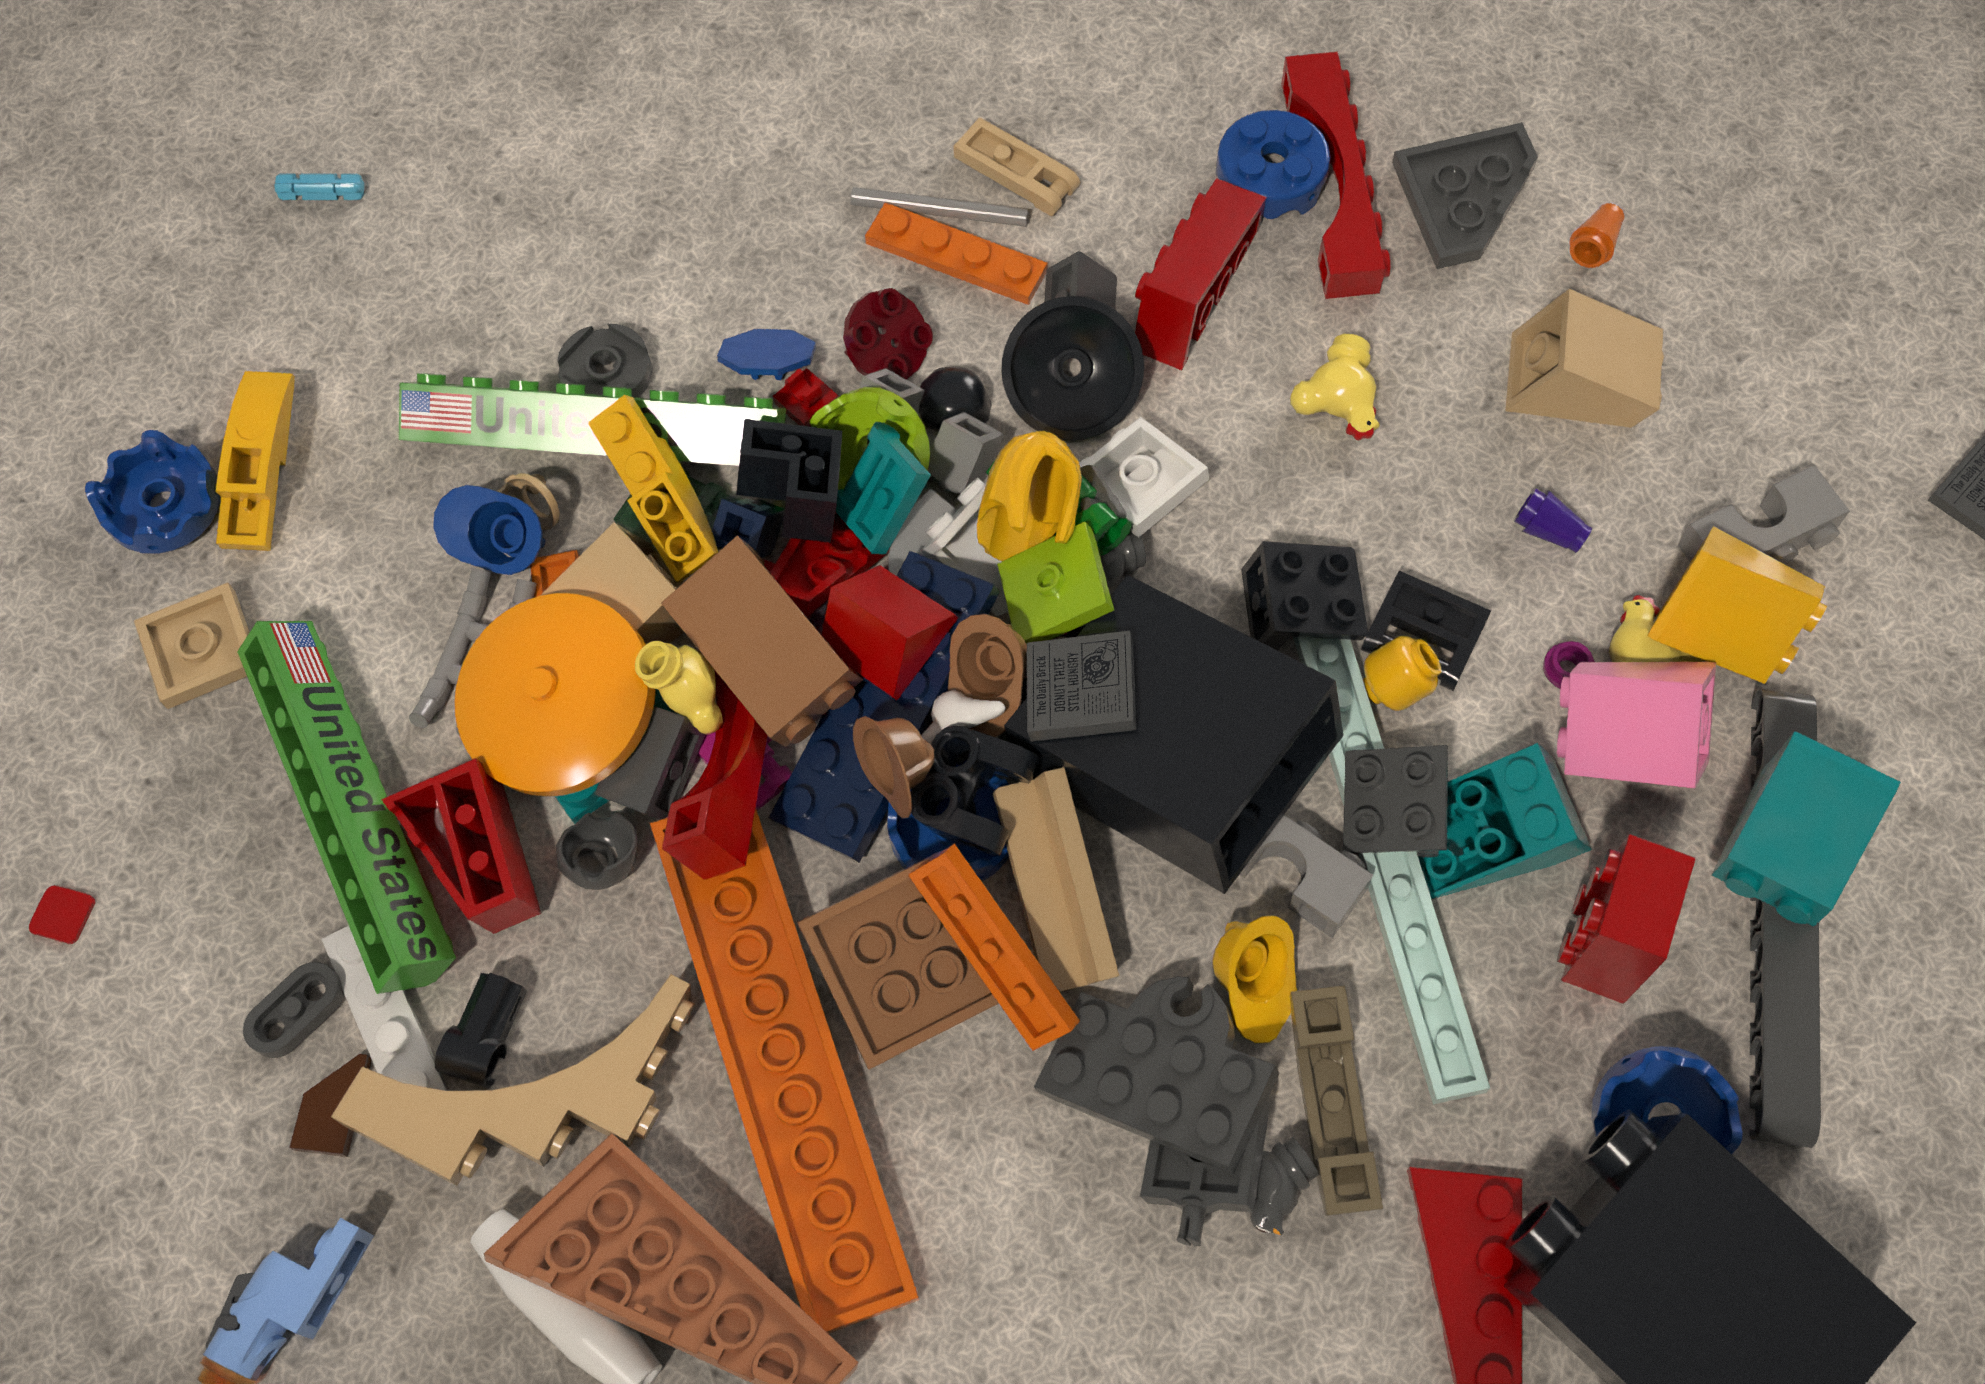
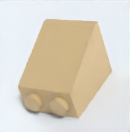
M1568 289L1512 332L1505 411L1632 428L1660 409L1662 399L1660 391L1661 368L1664 359L1662 351L1663 329L1572 289Z
M615 522L541 594L571 593L601 601L628 620L641 635L645 644L652 641L670 644L684 633L661 602L682 585L685 580L676 582L653 545Z

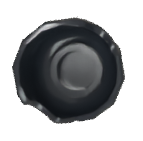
M960 366L938 368L921 383L920 388L925 391L919 405V414L929 429H940L943 420L963 412L983 423L989 420L992 406L990 398L979 376L968 368Z

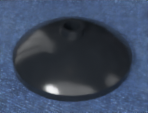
M1082 296L1059 297L1034 307L1015 325L1003 351L1002 381L1011 406L1030 427L1036 431L1050 432L1061 440H1084L1101 435L1112 429L1130 412L1142 387L1144 357L1135 331L1128 321L1115 309L1092 298ZM1069 358H1075L1080 362L1081 369L1075 376H1068L1063 372V363Z

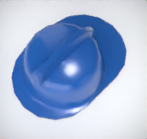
M465 485L452 489L441 498L434 512L433 528L438 543L446 553L459 561L494 573L513 575L524 571L535 561L540 549L546 543V539L542 537L539 518L530 505L518 498L485 487Z

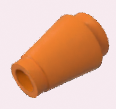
M1611 203L1601 205L1591 217L1572 233L1570 237V254L1576 263L1586 268H1596L1612 258L1622 222L1624 221V213L1619 206Z

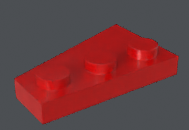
M835 512L831 543L791 538L770 574L805 616H808L829 599L832 586L865 572L887 554H872Z

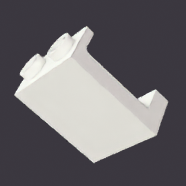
M977 477L957 497L963 505L953 516L946 511L929 527L926 533L932 539L920 552L927 558L995 584L1000 593L989 615L1000 618L1004 623L1011 625L997 565L1002 561L987 554L985 548L978 543L977 519L987 480L982 482Z

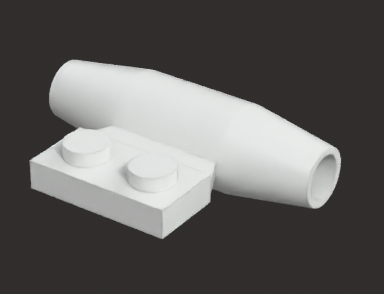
M502 1209L492 1214L479 1226L471 1238L473 1248L508 1299L572 1363L602 1384H651L661 1371L662 1365L637 1330L485 1261L484 1253L519 1219Z

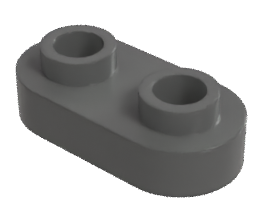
M309 962L296 968L247 1015L243 1025V1036L248 1046L268 1058H279L292 1052L340 1006L344 992L338 974L331 967L321 962ZM321 984L325 985V993L322 998L310 1001L309 994L312 988ZM276 1023H283L284 1031L282 1035L277 1039L270 1040L268 1036L270 1028Z

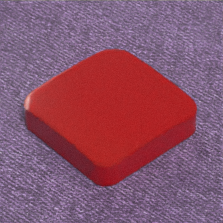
M55 885L50 886L44 892L29 924V931L37 936L66 944H73L81 935L95 905V899L86 893Z

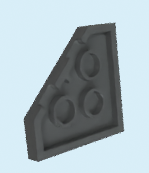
M1522 122L1394 152L1393 167L1436 269L1479 260L1531 175L1538 156Z

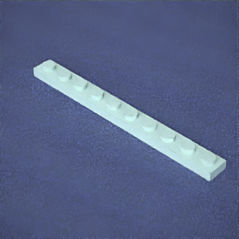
M1293 637L1300 662L1336 680L1344 736L1329 754V759L1344 806L1345 751L1384 749L1351 641L1347 639ZM1417 852L1358 853L1359 858L1365 863L1367 871L1373 874L1368 889L1432 1103L1438 1104L1486 1093L1490 1089L1489 1082Z

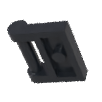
M1398 571L1366 635L1361 650L1370 654L1395 639L1386 634L1390 625L1454 653L1450 662L1438 657L1441 665V673L1438 675V679L1441 680L1440 686L1454 691L1491 610Z

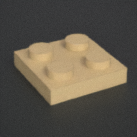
M228 582L134 620L159 700L167 709L247 677L237 651L248 636L249 629L236 592Z

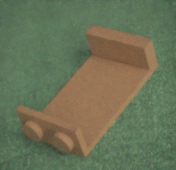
M737 535L664 599L661 604L770 739L787 747L790 743L796 744L807 738L816 728L815 721L829 709L835 710L846 704L855 694L854 687L863 679L855 670L845 664L765 568V562L759 554Z

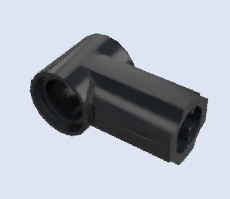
M481 973L458 1026H451L439 1043L435 1056L436 1071L485 1088H490L496 1080L491 1078L499 1058L505 1059L507 1055L505 1040L527 991L525 988L505 977L493 973Z

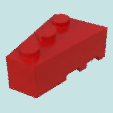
M475 758L381 799L388 810L395 814L408 832L406 835L414 846L419 848L434 868L432 871L468 920L495 934L542 914L504 785L486 774L483 764Z

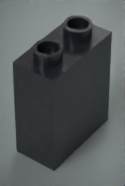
M1127 575L1111 594L1114 611L1069 631L1066 638L1122 631L1131 632L1134 651L1137 730L1031 742L1027 733V677L1023 681L1021 705L1004 727L1011 743L1021 746L1040 757L1032 780L1045 771L1064 767L1076 808L1225 894L1344 736L1336 680Z
M1626 1110L1618 1115L1598 1134L1582 1157V1161L1598 1174L1599 1178L1570 1210L1555 1196H1550L1543 1200L1521 1221L1506 1243V1248L1523 1264L1503 1286L1606 1384H1866L1917 1323L1687 1113L1654 1116L1647 1123H1644L1631 1110Z

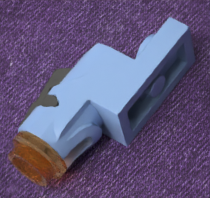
M340 1218L335 1227L329 1228L319 1239L314 1250L315 1260L310 1269L287 1256L272 1251L262 1260L256 1272L237 1275L220 1316L217 1317L207 1340L206 1351L200 1361L204 1368L197 1377V1380L202 1384H255L265 1366L287 1341V1338L283 1337L287 1329L313 1340L374 1235Z

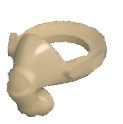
M519 473L517 475L512 474L504 479L505 485L497 492L518 498L530 505L539 518L542 530H549L559 522L560 511L557 501L545 485L546 481L542 475ZM527 491L533 494L540 492L549 506V515L541 513L532 504Z

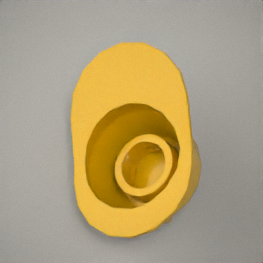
M1262 916L1249 924L1238 921L1227 923L1225 934L1220 938L1214 950L1212 960L1213 972L1217 980L1229 992L1230 1011L1235 1027L1242 1037L1254 1043H1269L1277 1038L1291 1014L1290 992L1297 991L1293 932L1288 923L1277 916Z

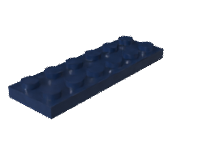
M909 551L897 577L954 613L958 617L957 621L898 700H895L860 676L863 680L854 687L855 694L842 707L835 710L829 709L822 715L768 817L772 821L860 863L888 809L889 801L870 783L857 758L853 742V727L856 720L864 716L876 722L903 718L910 721L922 735L933 722L931 712L935 699L948 691L949 672L951 669L950 644L953 632L960 622L971 615H989L1000 593L995 584L912 551Z

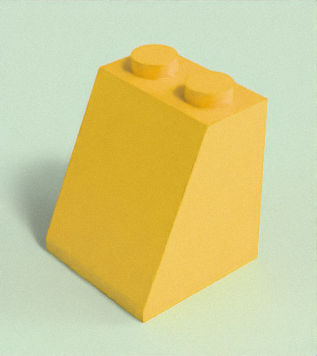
M1713 526L1664 603L1647 636L1659 643L1702 660L1714 662L1720 667L1765 684L1774 670L1783 674L1794 659L1799 648L1792 645L1801 629L1803 628L1811 632L1823 616L1827 605L1820 601L1822 600L1825 586Z

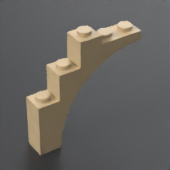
M670 974L646 1010L613 1041L578 1064L537 1081L495 1090L444 1091L402 1083L362 1067L331 1117L350 1130L458 1186L463 1176L471 1178L478 1170L487 1152V1148L482 1146L486 1137L545 1167L550 1156L558 1159L566 1149L574 1133V1128L568 1126L572 1118L606 1136L613 1133L624 1145L630 1147L636 1136L643 1140L647 1137L660 1113V1110L653 1106L657 1099L655 1091L641 1083L644 1077L650 1080L656 1077L668 1054L667 1050L661 1048L671 1029L677 1032L683 1029L693 1011L695 1003L688 1000L691 996L690 984Z

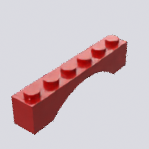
M1338 51L1285 57L1281 82L1287 112L1304 117L1323 133L1329 145L1330 164L1338 184L1340 206L1334 221L1322 237L1317 261L1325 299L1380 294L1383 278L1390 275V256L1388 250H1381L1380 246L1382 220L1380 213L1373 212L1371 205L1374 199V184L1372 176H1365L1364 173L1366 148L1364 140H1357L1355 132L1358 128V112L1356 105L1349 104L1348 100L1350 94L1349 71L1347 69L1342 70Z
M715 669L716 700L722 713L723 725L715 733V741L710 759L699 781L685 796L671 803L662 845L664 851L704 880L746 866L768 736Z

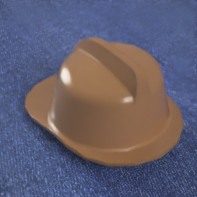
M988 614L971 615L958 624L951 637V669L949 672L948 691L957 690L966 697L1002 702L1006 707L1002 715L971 728L977 732L997 737L1006 732L1004 725L1021 705L1023 681L1027 676V644L1023 637L1012 629V625L1004 623L1000 618Z
M866 716L857 719L853 727V742L862 770L870 783L886 797L896 813L901 818H908L912 810L910 790L927 776L934 763V748L922 738L917 728L906 719L893 718L877 722Z

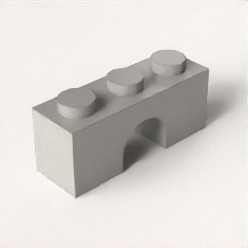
M888 369L863 376L859 388L879 387L894 392L906 400L919 415V405L925 391L924 389ZM965 412L945 419L937 436L927 432L930 445L928 472L932 477L938 479L937 483L943 489L953 493H962L977 477L982 482L986 480V471L994 461L1004 434Z
M1813 465L1773 484L1760 507L1769 518L1772 527L1763 528L1748 523L1731 504L1691 523L1678 546L1691 562L1714 526L1786 565L1798 555L1799 549L1810 544L1814 550H1817L1833 541L1840 534L1837 528L1850 510L1817 467Z
M1284 815L1239 875L1245 878L1257 862L1267 857H1281L1293 863L1300 873L1302 882L1294 891L1288 908L1333 938L1367 891L1373 874L1367 871L1365 863L1356 855L1345 850L1339 852L1322 841L1321 834L1308 823L1303 821L1295 823Z

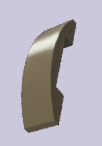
M1345 985L1290 992V1005L1298 1076L1314 1166L1319 1173L1316 1178L1325 1215L1332 1216L1382 1210L1383 1204L1374 1151H1369L1351 1045L1354 1041V1034Z

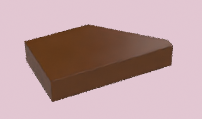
M366 1054L357 1055L303 1094L289 1148L300 1152L348 1157L354 1131L341 1125L331 1116L362 1067L370 1069L372 1061L370 1056Z

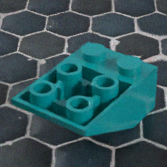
M1536 743L1448 781L1447 850L1439 851L1438 857L1418 856L1430 897L1435 899L1551 867L1592 849L1553 756L1540 744Z

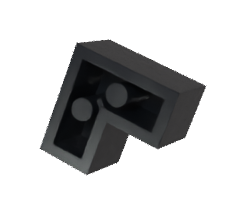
M744 419L736 495L785 501L782 537L831 543L838 495L842 431Z

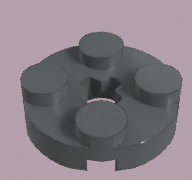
M607 324L609 329L595 331L592 326H589L574 333L563 344L557 360L560 382L585 385V394L603 395V387L632 388V397L639 398L650 383L653 366L645 342L634 330L626 326ZM611 361L614 362L613 369L608 373L599 374L595 367L598 363L607 365Z

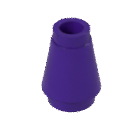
M1537 488L1528 496L1514 519V522L1524 527L1522 529L1523 533L1563 548H1568L1575 553L1583 546L1592 531V527L1585 524L1580 517L1551 491L1548 490L1546 493H1543Z

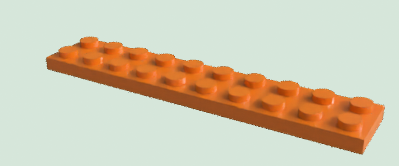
M756 808L746 866L707 880L702 879L662 849L668 818L650 823L800 1308L829 1334L918 1301L919 1297Z

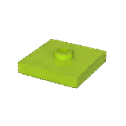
M1082 522L1074 527V532L1066 544L1055 543L1056 536L997 564L1012 629L1023 637L1026 644L1029 642L1052 640L1114 611L1094 532L1086 522Z

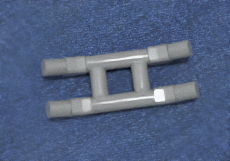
M476 568L471 569L467 590L464 591L462 602L457 612V620L436 670L420 695V701L409 715L410 722L416 727H427L435 713L442 709L451 692V684H457L462 667L460 663L469 641L475 642L488 626L479 622L484 613L488 597L486 593L491 577V572ZM517 579L513 599L509 603L508 609L534 598L537 583Z

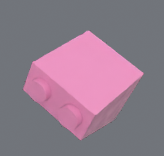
M1580 662L1570 672V677H1563L1560 689V706L1568 708L1567 727L1560 728L1557 741V756L1565 758L1564 774L1696 788L1709 763L1716 663Z

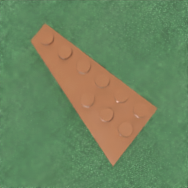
M613 1133L484 1253L485 1261L753 1384H844L858 1367L859 1362Z

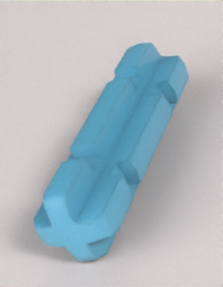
M280 173L276 176L274 184L275 192H277L278 198L281 200H297V196H302V200H338V196H343L344 200H360L365 190V184L361 175L356 173H342L341 178H338L336 173H301L299 175L300 178H296L295 173Z

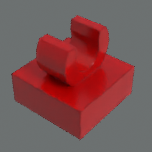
M799 368L784 381L785 386L772 396L774 404L779 408H786V414L800 426L811 427L810 420L815 412L839 397L838 394L808 368H805L803 371Z

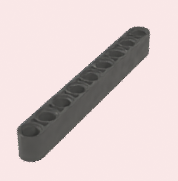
M1761 688L1756 690L1751 702V709L1756 710V727H1751V756H1756V774H1751V790L1760 771L1794 731L1817 741V707L1813 695ZM1754 897L1750 898V901H1756V920H1750V951L1756 952V971H1750V1002L1755 1003V1023L1750 1022V1055L1755 1056V1076L1750 1075V1109H1755V1130H1750V1137L1752 1140L1813 1148L1817 1143L1821 1128L1819 922L1813 927L1807 923L1799 924L1782 917L1775 907Z

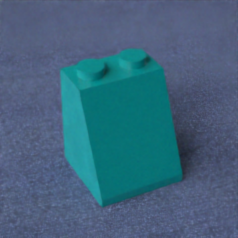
M1794 731L1760 771L1711 876L1725 882V886L1735 894L1747 898L1755 897L1775 907L1777 912L1789 921L1799 924L1807 923L1814 927L1833 910L1901 782Z

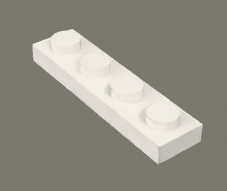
M349 925L322 938L321 940L334 971L340 978L342 990L377 1073L402 1083L449 1091L442 1073L437 1072L435 1069V1057L406 990L376 994Z

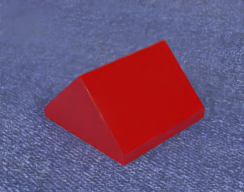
M879 565L831 587L821 635L845 664L886 694L898 700L957 621L958 617Z

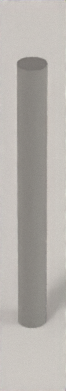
M853 187L851 192V205L881 209L886 202L918 214L1027 227L1029 209L856 187Z

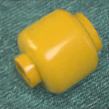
M1408 636L1396 637L1367 656L1364 662L1366 677L1363 678L1367 695L1375 704L1383 703L1391 710L1401 711L1407 709L1436 690L1438 675L1441 673L1438 657L1433 649L1422 639L1414 640Z

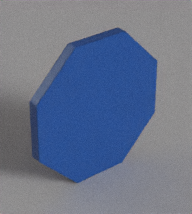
M753 329L724 339L717 354V360L741 375H751L754 380H757L759 375L775 376L776 380H781L783 374L811 364L816 343L793 330Z

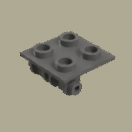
M1435 745L1345 751L1343 850L1352 854L1417 851V856L1438 857L1439 851L1447 850L1448 746Z

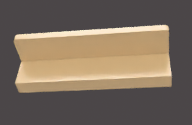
M1065 768L1045 771L1031 780L1029 784L1020 782L998 787L994 790L993 796L1001 826L1010 831L1006 840V846L1035 958L1059 992L1118 977V968Z

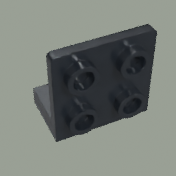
M1262 541L1242 567L1241 572L1250 637L1278 651L1290 636L1363 640L1368 634L1356 553L1352 547Z

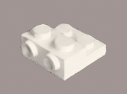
M1139 417L1127 428L1119 430L1110 442L1095 454L1084 458L1079 463L1080 467L1093 465L1098 468L1112 493L1116 495L1126 511V518L1132 524L1130 531L1138 538L1209 480V472L1206 465L1142 417Z

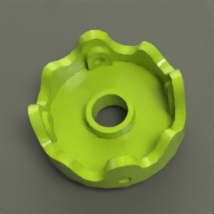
M879 387L855 389L820 408L810 420L812 427L842 431L838 490L845 488L867 447V435L875 422L888 424L898 431L901 443L928 471L930 445L925 426L911 405L894 392Z

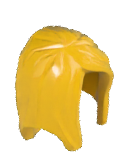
M1039 430L1013 437L1000 450L989 471L977 519L978 543L985 548V552L990 556L1004 561L1050 539L1055 533V543L1066 544L1073 534L1082 475L1078 459L1063 440L1050 432Z

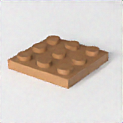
M941 851L797 921L868 1070L999 1004L908 876L918 865Z

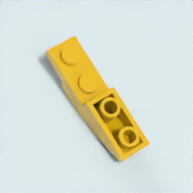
M245 371L239 383L226 426L216 483V492L221 496L216 544L222 549L271 550L280 465L286 466L295 376L292 373Z
M623 395L589 421L588 425L632 495L627 500L676 582H682L718 553L716 542L701 503L667 440L657 437L634 398Z

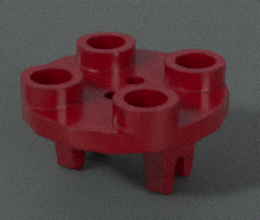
M887 288L864 294L852 304L845 318L843 339L846 350L844 353L862 375L888 369L907 380L919 370L927 354V348L933 341V332L929 324L925 322L915 303L896 289ZM879 327H880L881 330H882L881 334H880L879 331H878V328H879Z

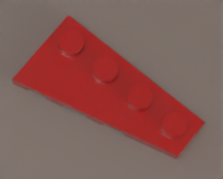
M1409 1167L1407 1169L1411 1190L1413 1191L1422 1241H1424L1431 1273L1430 1278L1434 1296L1437 1300L1454 1384H1522V1303L1503 1286L1522 1265V1262L1506 1248L1509 1237L1522 1221V1178Z

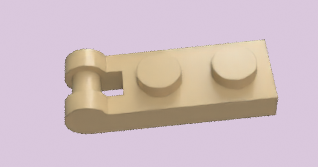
M981 117L953 146L954 158L1032 202L1037 209L1051 217L1061 208L1063 197L1066 194L1071 196L1080 186V179L1070 168ZM1044 178L1052 184L1047 187L1040 182Z

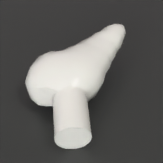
M957 690L944 692L933 703L931 716L934 722L921 736L931 745L936 735L943 729L954 725L971 729L981 723L999 717L1004 713L1006 707L1000 701L973 699L966 697Z

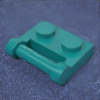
M875 422L867 435L870 441L845 488L838 490L836 513L872 554H887L931 474L901 443L898 431L888 424Z

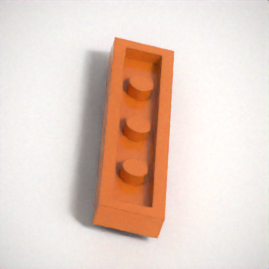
M886 202L865 235V241L868 245L1027 305L1030 304L1048 268L1047 262Z
M955 844L918 865L908 874L1032 1051L1071 1032L1080 1022L1079 1018Z

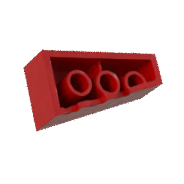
M1217 178L1206 194L1200 192L1197 195L1189 219L1182 218L1174 232L1172 244L1170 246H1162L1156 258L1154 270L1152 273L1145 272L1142 275L1136 289L1135 298L1141 301L1135 333L1139 339L1144 356L1181 371L1183 370L1189 359L1188 352L1191 339L1198 341L1201 337L1213 304H1219L1226 291L1231 274H1235L1259 230L1267 197Z

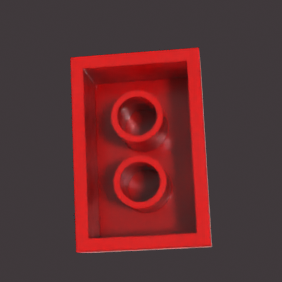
M1631 834L1628 835L1617 851L1609 848L1601 867L1594 868L1588 884H1582L1576 896L1572 914L1579 916L1573 932L1566 933L1557 957V962L1565 964L1561 981L1624 1004L1667 959L1696 858Z

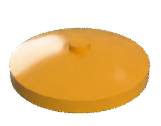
M554 593L541 595L521 602L502 613L475 640L462 664L456 684V724L463 745L472 760L475 758L483 764L486 774L498 782L519 792L536 796L572 794L589 788L607 778L634 752L643 738L653 712L656 689H651L645 685L635 671L636 657L646 645L643 638L633 625L613 608L601 601L579 594Z

